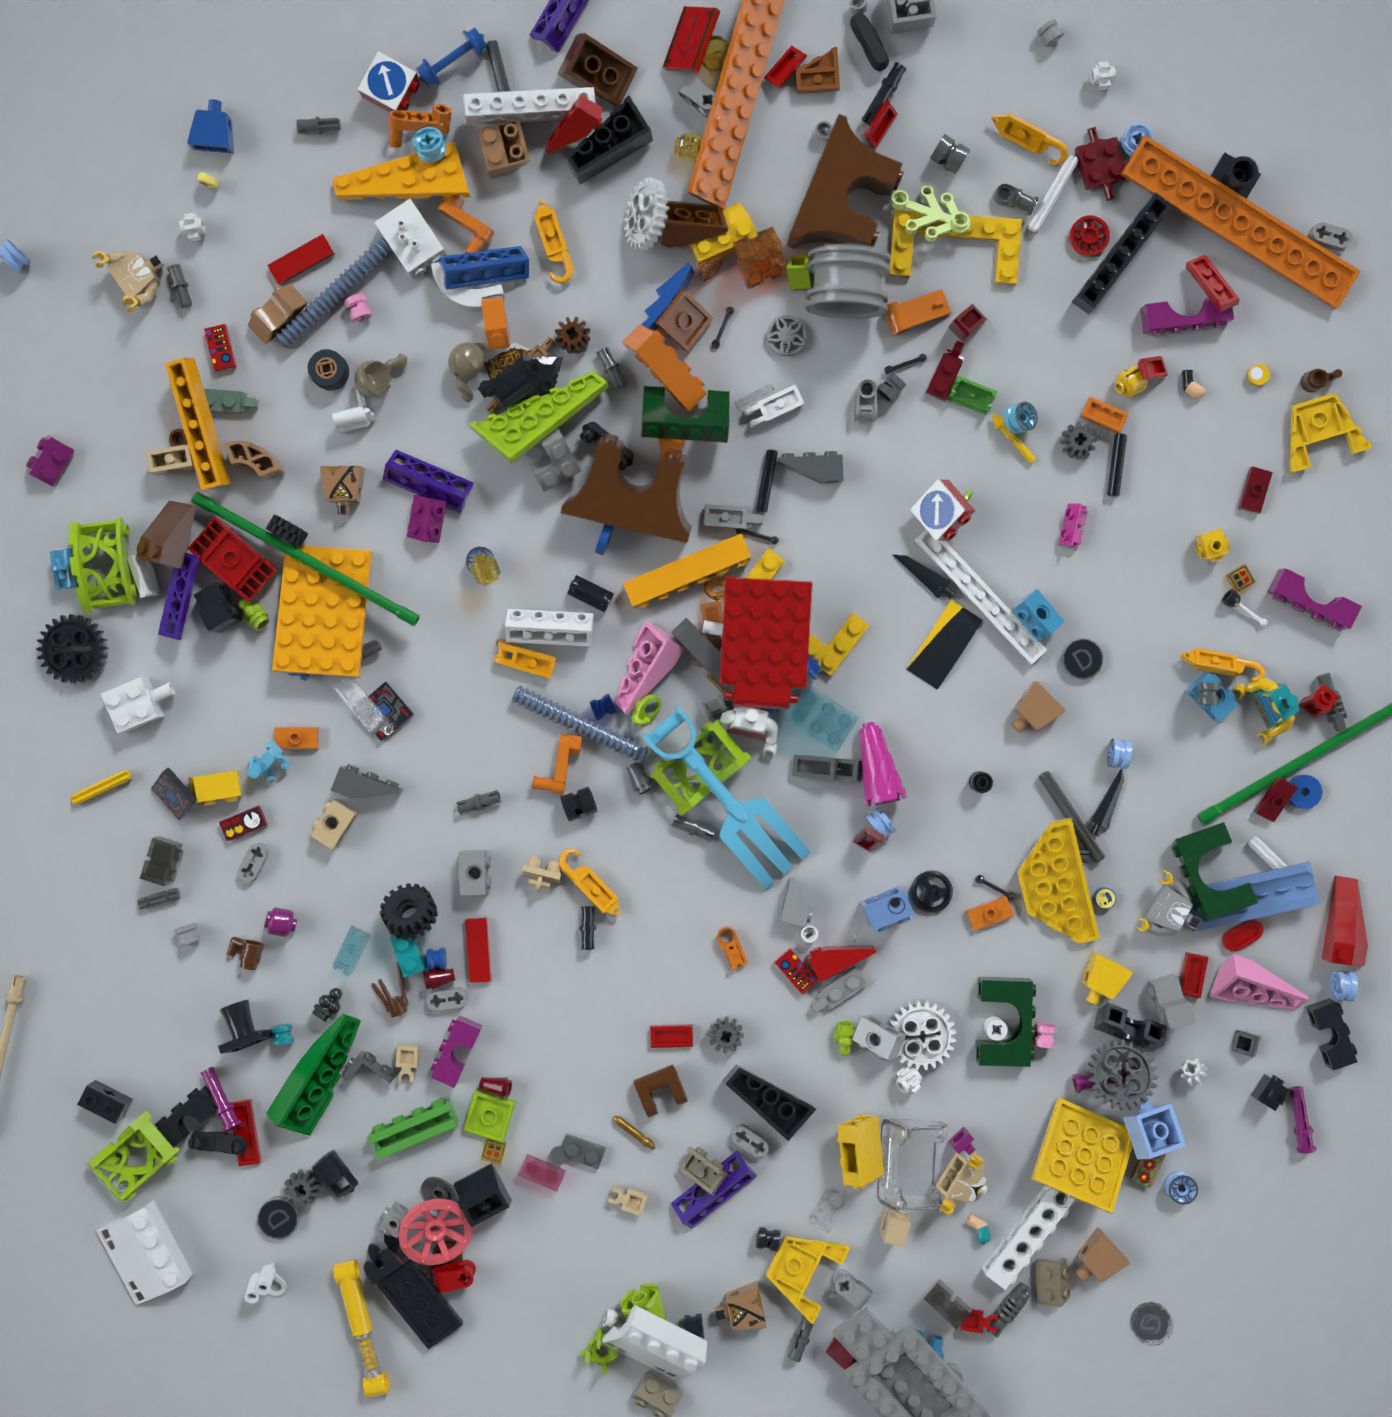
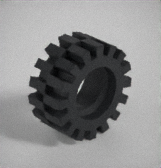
M276 514L273 515L266 527V530L298 548H301L309 534Z

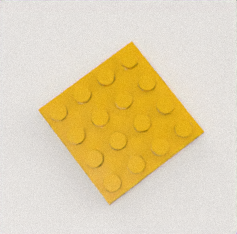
M1057 1098L1031 1180L1102 1211L1113 1213L1133 1147L1126 1126L1064 1099Z

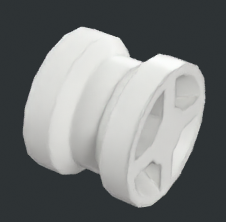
M992 1016L984 1022V1031L992 1040H1001L1007 1035V1026L999 1017Z

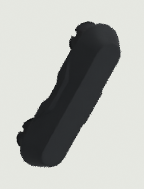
M862 13L854 14L850 19V27L862 46L870 65L876 71L884 70L889 64V57L879 35L866 15Z
M592 421L583 425V432L580 433L581 440L585 438V443H591L592 440L597 443L602 436L606 437V434L610 433ZM625 445L624 456L621 460V470H625L626 466H631L633 463V452Z
M196 1131L188 1140V1145L191 1149L241 1155L247 1149V1140L244 1137L225 1132Z

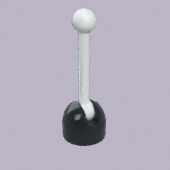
M1230 589L1225 593L1221 600L1224 605L1230 608L1238 606L1257 620L1261 627L1267 626L1268 621L1266 619H1261L1240 603L1241 597L1238 592Z

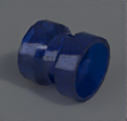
M609 693L603 695L602 699L589 701L597 721L603 719L604 715L617 713Z

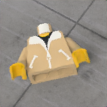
M956 1152L935 1186L945 1196L942 1202L943 1205L939 1210L948 1216L952 1214L956 1204L963 1202L972 1203L978 1194L984 1195L987 1192L988 1186L985 1183L987 1176L982 1173L984 1170V1160L976 1153L971 1155L968 1161Z

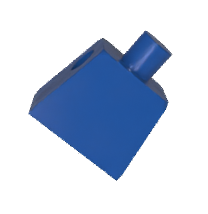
M209 99L208 110L198 109L195 111L187 141L193 150L234 154L232 120L227 113L221 112V101Z

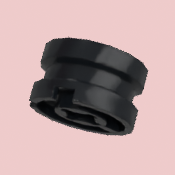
M702 1313L692 1317L684 1315L685 1330L705 1340Z

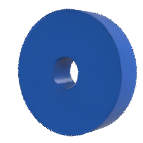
M604 524L595 553L604 556L614 526Z
M1297 775L1289 781L1298 787L1289 800L1293 806L1309 809L1316 806L1321 800L1322 786L1313 776ZM1303 788H1306L1307 793L1303 796L1301 791Z

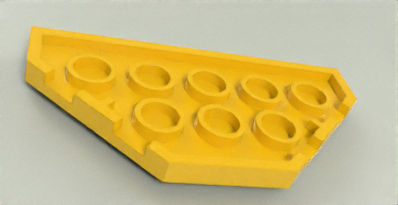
M1070 817L1050 822L1017 871L1027 914L1042 920L1046 925L1071 937L1073 941L1079 944L1100 940L1072 819Z

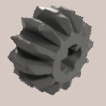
M1077 422L1075 427L1070 424L1067 426L1068 431L1061 433L1065 438L1060 440V444H1066L1062 451L1069 450L1068 457L1071 458L1075 454L1076 459H1081L1082 454L1088 457L1090 455L1089 451L1095 450L1096 447L1091 443L1097 442V438H1091L1095 430L1088 432L1089 424H1085L1083 427L1080 422ZM1079 437V440L1082 439V443L1077 445L1078 442L1075 443V438Z
M725 1016V1022L723 1023L720 1018H717L718 1026L711 1024L710 1028L714 1031L708 1032V1036L712 1037L709 1041L710 1045L717 1044L715 1047L716 1051L723 1047L725 1054L728 1047H730L732 1052L736 1051L734 1044L741 1046L742 1042L739 1039L744 1038V1033L739 1032L742 1030V1025L735 1026L737 1023L735 1018L729 1023L728 1016ZM722 1032H731L729 1034L730 1038L725 1039V1036L722 1038Z
M299 1169L297 1174L292 1172L290 1179H287L284 1183L287 1186L284 1189V1193L290 1194L287 1197V1201L295 1200L294 1206H297L300 1202L302 1207H305L307 1202L310 1204L314 1203L315 1197L320 1195V1191L317 1189L321 1187V1183L315 1182L318 1175L310 1176L311 1170H308L306 1174H304L302 1169Z

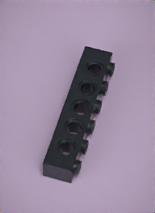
M1155 192L1071 302L1087 314L1094 310L1173 205Z

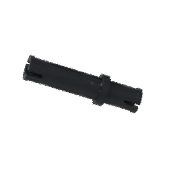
M895 62L888 76L883 78L882 86L861 118L864 123L867 124L869 122L868 125H870L883 103L888 101L892 92L897 90V84L907 70L905 66L901 64L899 67V63Z

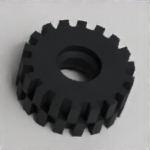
M407 883L405 888L402 885L397 886V891L392 889L389 892L390 896L383 898L385 903L380 905L382 909L380 916L389 933L397 939L402 937L403 940L407 941L408 937H411L412 940L417 939L416 935L418 934L421 937L424 936V931H430L432 929L430 924H435L437 921L435 917H438L437 906L430 892L424 886L420 888L419 884H414L412 887L410 883ZM417 908V911L412 916L402 917L408 909Z

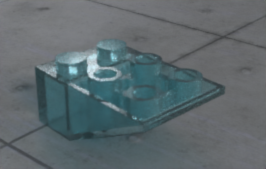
M807 683L806 688H802L798 694V703H792L783 719L837 753L859 717Z

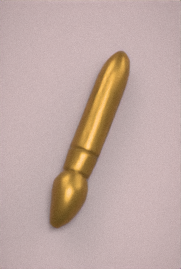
M613 1116L614 1122L633 1138L641 1142L644 1147L652 1150L655 1149V1144L650 1138L645 1137L623 1118Z

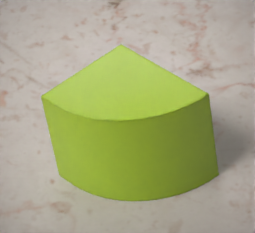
M808 255L789 256L787 274L790 290L811 289L812 274L807 270L808 263L810 262Z

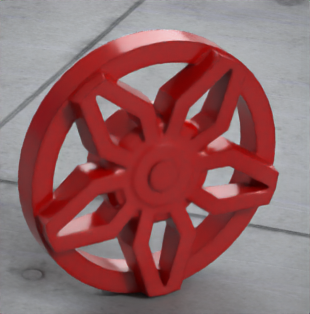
M1093 215L1079 218L1072 225L1069 232V241L1072 248L1077 254L1087 257L1101 253L1107 247L1110 239V231L1107 224L1101 218ZM1088 220H1089V223H1090V227H1087V221H1088ZM1084 221L1083 229L1075 228L1077 224ZM1093 221L1098 222L1102 227L1094 228ZM1098 231H1105L1101 235L1098 233ZM1074 232H1080L1081 235L1078 236ZM1103 236H1105V242L1102 246L1100 240L1098 239H1101ZM1074 238L1081 239L1077 245L1075 244ZM1084 243L1085 247L1081 250L1080 245ZM1094 243L1097 244L1098 249L1093 246ZM1090 245V249L1094 252H1086L1085 250L1088 249Z

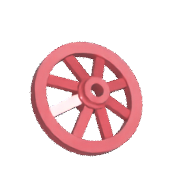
M431 1199L414 1206L403 1217L398 1231L399 1243L404 1254L414 1262L424 1265H438L456 1258L465 1250L472 1236V1227L466 1219L460 1204L448 1199ZM432 1210H441L437 1216H432L430 1212ZM449 1212H453L458 1216L456 1218L444 1219ZM421 1214L426 1218V1221H414ZM464 1224L463 1234L448 1228L449 1226ZM408 1229H422L407 1240ZM445 1235L458 1241L449 1250L443 1239ZM426 1237L421 1252L411 1247ZM432 1241H437L442 1253L428 1254Z

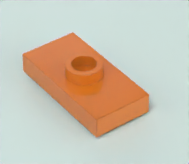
M1090 396L1080 417L1114 433H1121L1129 413Z
M274 727V741L281 749H318V727Z
M1002 896L966 910L974 931L1014 916L1007 896Z

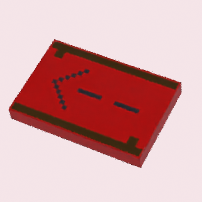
M684 6L662 67L668 71L699 73L721 11L714 7Z

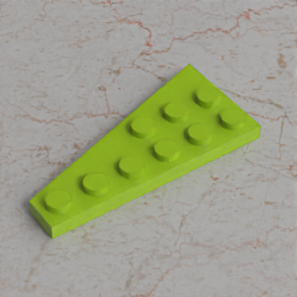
M592 371L571 380L567 386L560 389L557 387L549 390L550 393L540 397L538 394L510 406L506 412L499 415L493 413L487 416V420L480 423L475 421L469 425L472 431L512 464L608 389V383Z

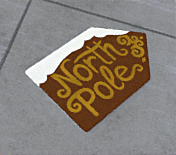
M518 343L510 344V348L496 349L485 353L483 360L489 378L494 379L498 373H502L503 369H507V366L515 363L514 361L519 357L529 354L531 349Z

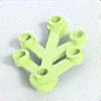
M923 186L920 192L921 199L927 201L929 207L910 201L908 194L903 190H897L892 194L891 205L895 210H903L905 208L925 215L919 219H910L906 222L905 231L907 234L913 235L918 231V228L938 221L944 222L945 224L941 226H931L926 229L925 239L929 242H934L939 235L950 231L964 233L970 228L971 221L969 216L964 212L958 211L951 193L942 194L940 199V205L947 208L950 215L944 213L940 208L931 186Z

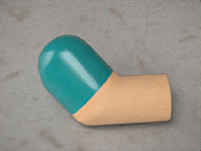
M969 1214L966 1224L977 1229L978 1235L976 1240L979 1244L985 1245L991 1239L987 1222Z

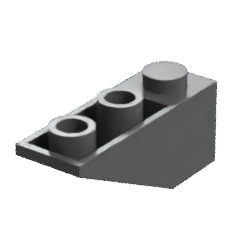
M837 451L824 452V455L816 456L815 452L803 453V456L794 457V453H785L777 459V464L820 484L842 483L844 480L842 454L837 455Z
M347 764V766L339 767L330 791L348 798L397 794L401 793L403 789L398 787L399 783L388 779L384 782L379 780V775L371 772L364 774L359 772V767Z

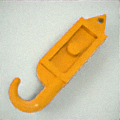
M1010 112L1008 115H992L991 120L998 129L1000 136L1035 154L1043 153L1049 146H1052L1061 152V157L1058 160H1049L1048 163L1060 165L1066 161L1068 157L1066 145L1047 134L1046 131Z
M539 200L534 218L547 257L552 262H563L566 270L565 276L561 278L556 277L552 272L549 273V276L554 282L563 284L572 278L574 267L554 209H550L544 202Z
M1195 647L1193 651L1182 653L1180 656L1181 659L1192 665L1195 670L1235 677L1239 676L1245 667L1254 669L1259 674L1258 677L1251 678L1252 682H1258L1265 677V670L1261 664L1253 660L1238 658L1237 655Z
M566 849L563 851L558 860L559 866L572 880L574 885L602 914L605 912L620 916L617 902L619 898L589 867L581 866L573 870L566 863V858L569 854L580 856L581 853L576 849Z

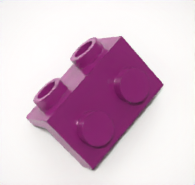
M47 435L46 438L42 437L36 447L39 450L35 457L31 456L26 467L28 468V474L53 487L73 454L74 449Z
M414 495L407 537L423 542L439 543L446 501Z

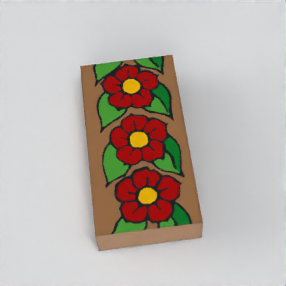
M1166 1153L1151 1159H1138L1130 1179L1151 1188Z

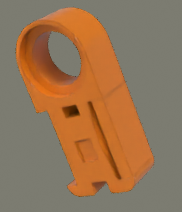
M730 926L720 928L717 933V939L721 949L725 952L729 964H732L730 969L735 970L739 966L746 965L748 961L735 930ZM728 930L732 932L733 938L730 942L722 941L721 933Z

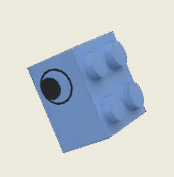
M900 886L860 901L868 923L874 931H885L890 928V924L898 922V924L905 923L910 920V916L914 915L906 893Z

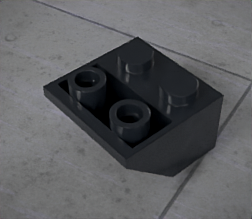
M492 1163L454 1182L461 1209L471 1227L510 1207L512 1199Z

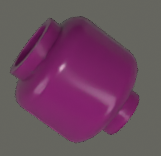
M275 907L272 911L267 912L264 928H267L269 934L287 937L290 931H295L297 919L293 918V911Z

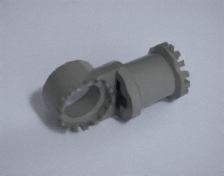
M1007 183L999 185L994 192V200L997 204L1002 206L1008 205L1012 208L1018 207L1026 211L1028 215L1032 214L1033 207H1036L1035 204H1037L1039 197L1029 196L1023 193L1022 189ZM1001 189L1009 192L1010 197L1008 200H1002L999 197Z

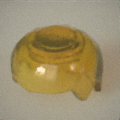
M712 35L702 62L703 66L713 73L722 72L729 48V43L722 36Z

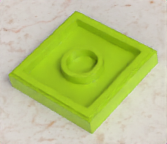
M475 1089L463 1131L504 1143L516 1101L505 1097L502 1099L486 1091Z

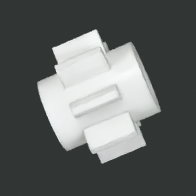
M1108 61L1098 62L1096 68L1091 69V84L1098 86V90H1108V87L1115 83L1116 80L1115 67H1111Z
M195 213L184 214L185 219L179 221L182 236L188 237L190 241L201 240L200 235L206 233L203 218H198Z
M1197 1058L1194 1061L1186 1059L1184 1066H1180V1069L1184 1072L1180 1076L1183 1081L1187 1080L1190 1086H1193V1084L1201 1086L1204 1078H1208L1204 1072L1207 1070L1205 1064H1200Z
M903 1067L896 1073L898 1078L895 1083L903 1093H916L921 1088L919 1083L922 1077L915 1068Z

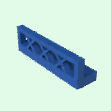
M522 246L438 257L439 264L443 270L444 287L446 290L529 278V258Z

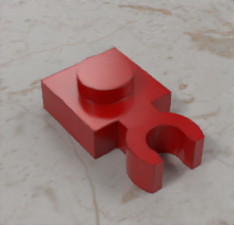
M962 1308L961 1331L983 1333V1327H986L990 1332H997L998 1328L992 1327L990 1321L991 1319L998 1320L999 1316L992 1314L984 1317V1310Z

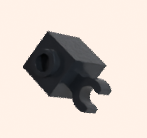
M1264 1074L1251 1093V1096L1276 1111L1279 1105H1283L1287 1099L1285 1096L1289 1089L1283 1086L1284 1081L1277 1076L1272 1075L1270 1078Z

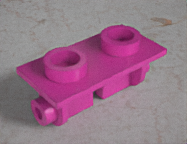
M1070 503L1067 505L1063 528L1060 532L1059 545L1078 549V545H1081L1084 530L1077 527L1078 525L1085 526L1088 514L1087 506H1083L1081 503Z

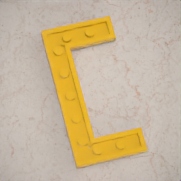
M894 210L889 276L910 278L914 235L925 236L928 227H938L945 223L938 221L918 228L915 234L910 235L905 231L906 222L910 219H919L925 215L913 211ZM968 215L971 221L968 231L964 233L950 231L938 236L998 241L995 284H1017L1022 219Z
M768 548L746 578L772 579L785 560ZM852 613L827 646L810 634L808 654L813 659L817 658L819 661L818 665L829 676H832L870 625Z

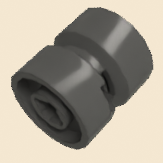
M944 134L930 159L939 165L944 163L947 170L956 174L970 149L961 143L956 145L953 138Z

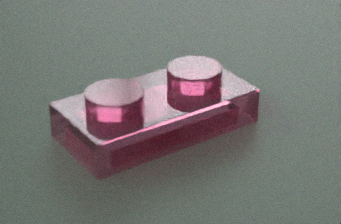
M527 1154L518 1176L557 1192L566 1170Z

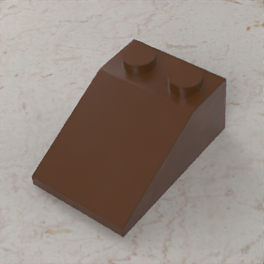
M581 33L575 36L557 74L579 88L594 87L595 96L619 107L638 67L588 34Z
M668 201L666 206L669 209L665 212L667 219L663 221L665 227H661L662 235L657 236L660 245L668 248L684 247L728 232V225L721 207Z
M169 500L141 536L136 548V558L182 569L197 506Z

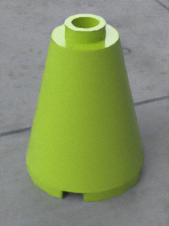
M656 1284L640 1285L641 1289L634 1291V1289L630 1290L620 1302L622 1313L627 1318L632 1307L636 1305L667 1321L660 1290Z

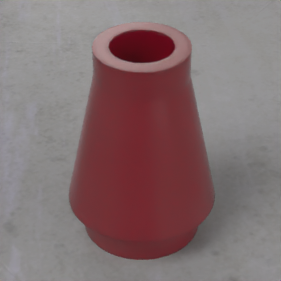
M453 968L433 969L423 973L426 989L432 988L434 990L447 983L456 981Z
M482 1077L479 1089L503 1099L510 1096L512 1080H508L507 1077Z

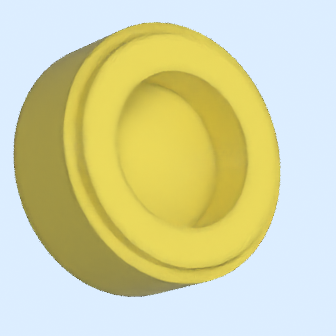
M199 172L196 178L197 182L211 189H217L220 182L215 177L203 172Z

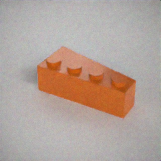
M639 324L621 343L626 348L636 352L634 357L645 367H650L649 373L657 381L664 383L663 387H665V390L681 407L690 411L707 394L702 388L704 383L697 376L693 377L689 373L691 368L684 361L680 362L676 358L678 353L670 345L667 347L663 343L665 338L657 330L653 332Z

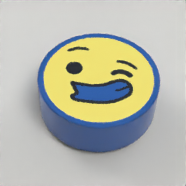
M1101 887L1095 891L1093 900L1098 907L1110 909L1116 903V895L1111 889Z

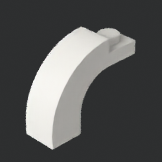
M439 262L431 264L435 281L440 290L450 302L460 308L469 311H483L482 299L505 298L502 285L482 289L463 287L446 290L444 287L443 270Z

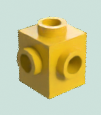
M1222 528L1195 536L1197 542L1196 552L1202 558V561L1210 559V562L1213 563L1222 560V555L1229 553V541L1224 536Z

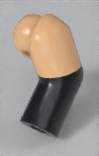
M1193 370L1182 371L1184 392L1193 398L1203 397L1206 390L1203 386L1193 381Z

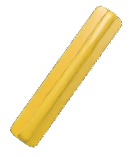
M128 769L120 771L70 796L74 805H79L131 780L132 775Z

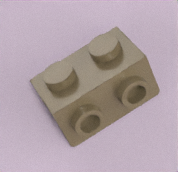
M697 1146L696 1149L689 1147L687 1151L690 1153L678 1170L708 1193L714 1195L728 1174L723 1170L724 1165L715 1159L713 1161L709 1160L706 1157L708 1153Z
M1061 1258L1059 1261L1037 1259L1035 1261L1037 1303L1062 1307L1070 1299L1071 1294L1067 1282L1070 1274L1067 1259Z
M646 1371L631 1397L635 1399L634 1403L638 1406L652 1409L653 1415L656 1417H672L683 1392Z

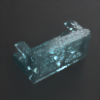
M351 925L333 963V969L338 968L343 970V974L351 975L371 934Z

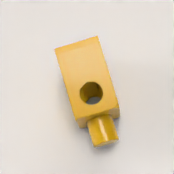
M1092 950L1082 980V984L1091 989L1085 1000L1096 1006L1102 995L1113 1000L1132 976L1133 972Z

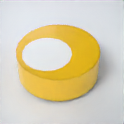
M1256 364L1247 371V380L1253 386H1261L1268 382L1270 378V370L1264 364Z

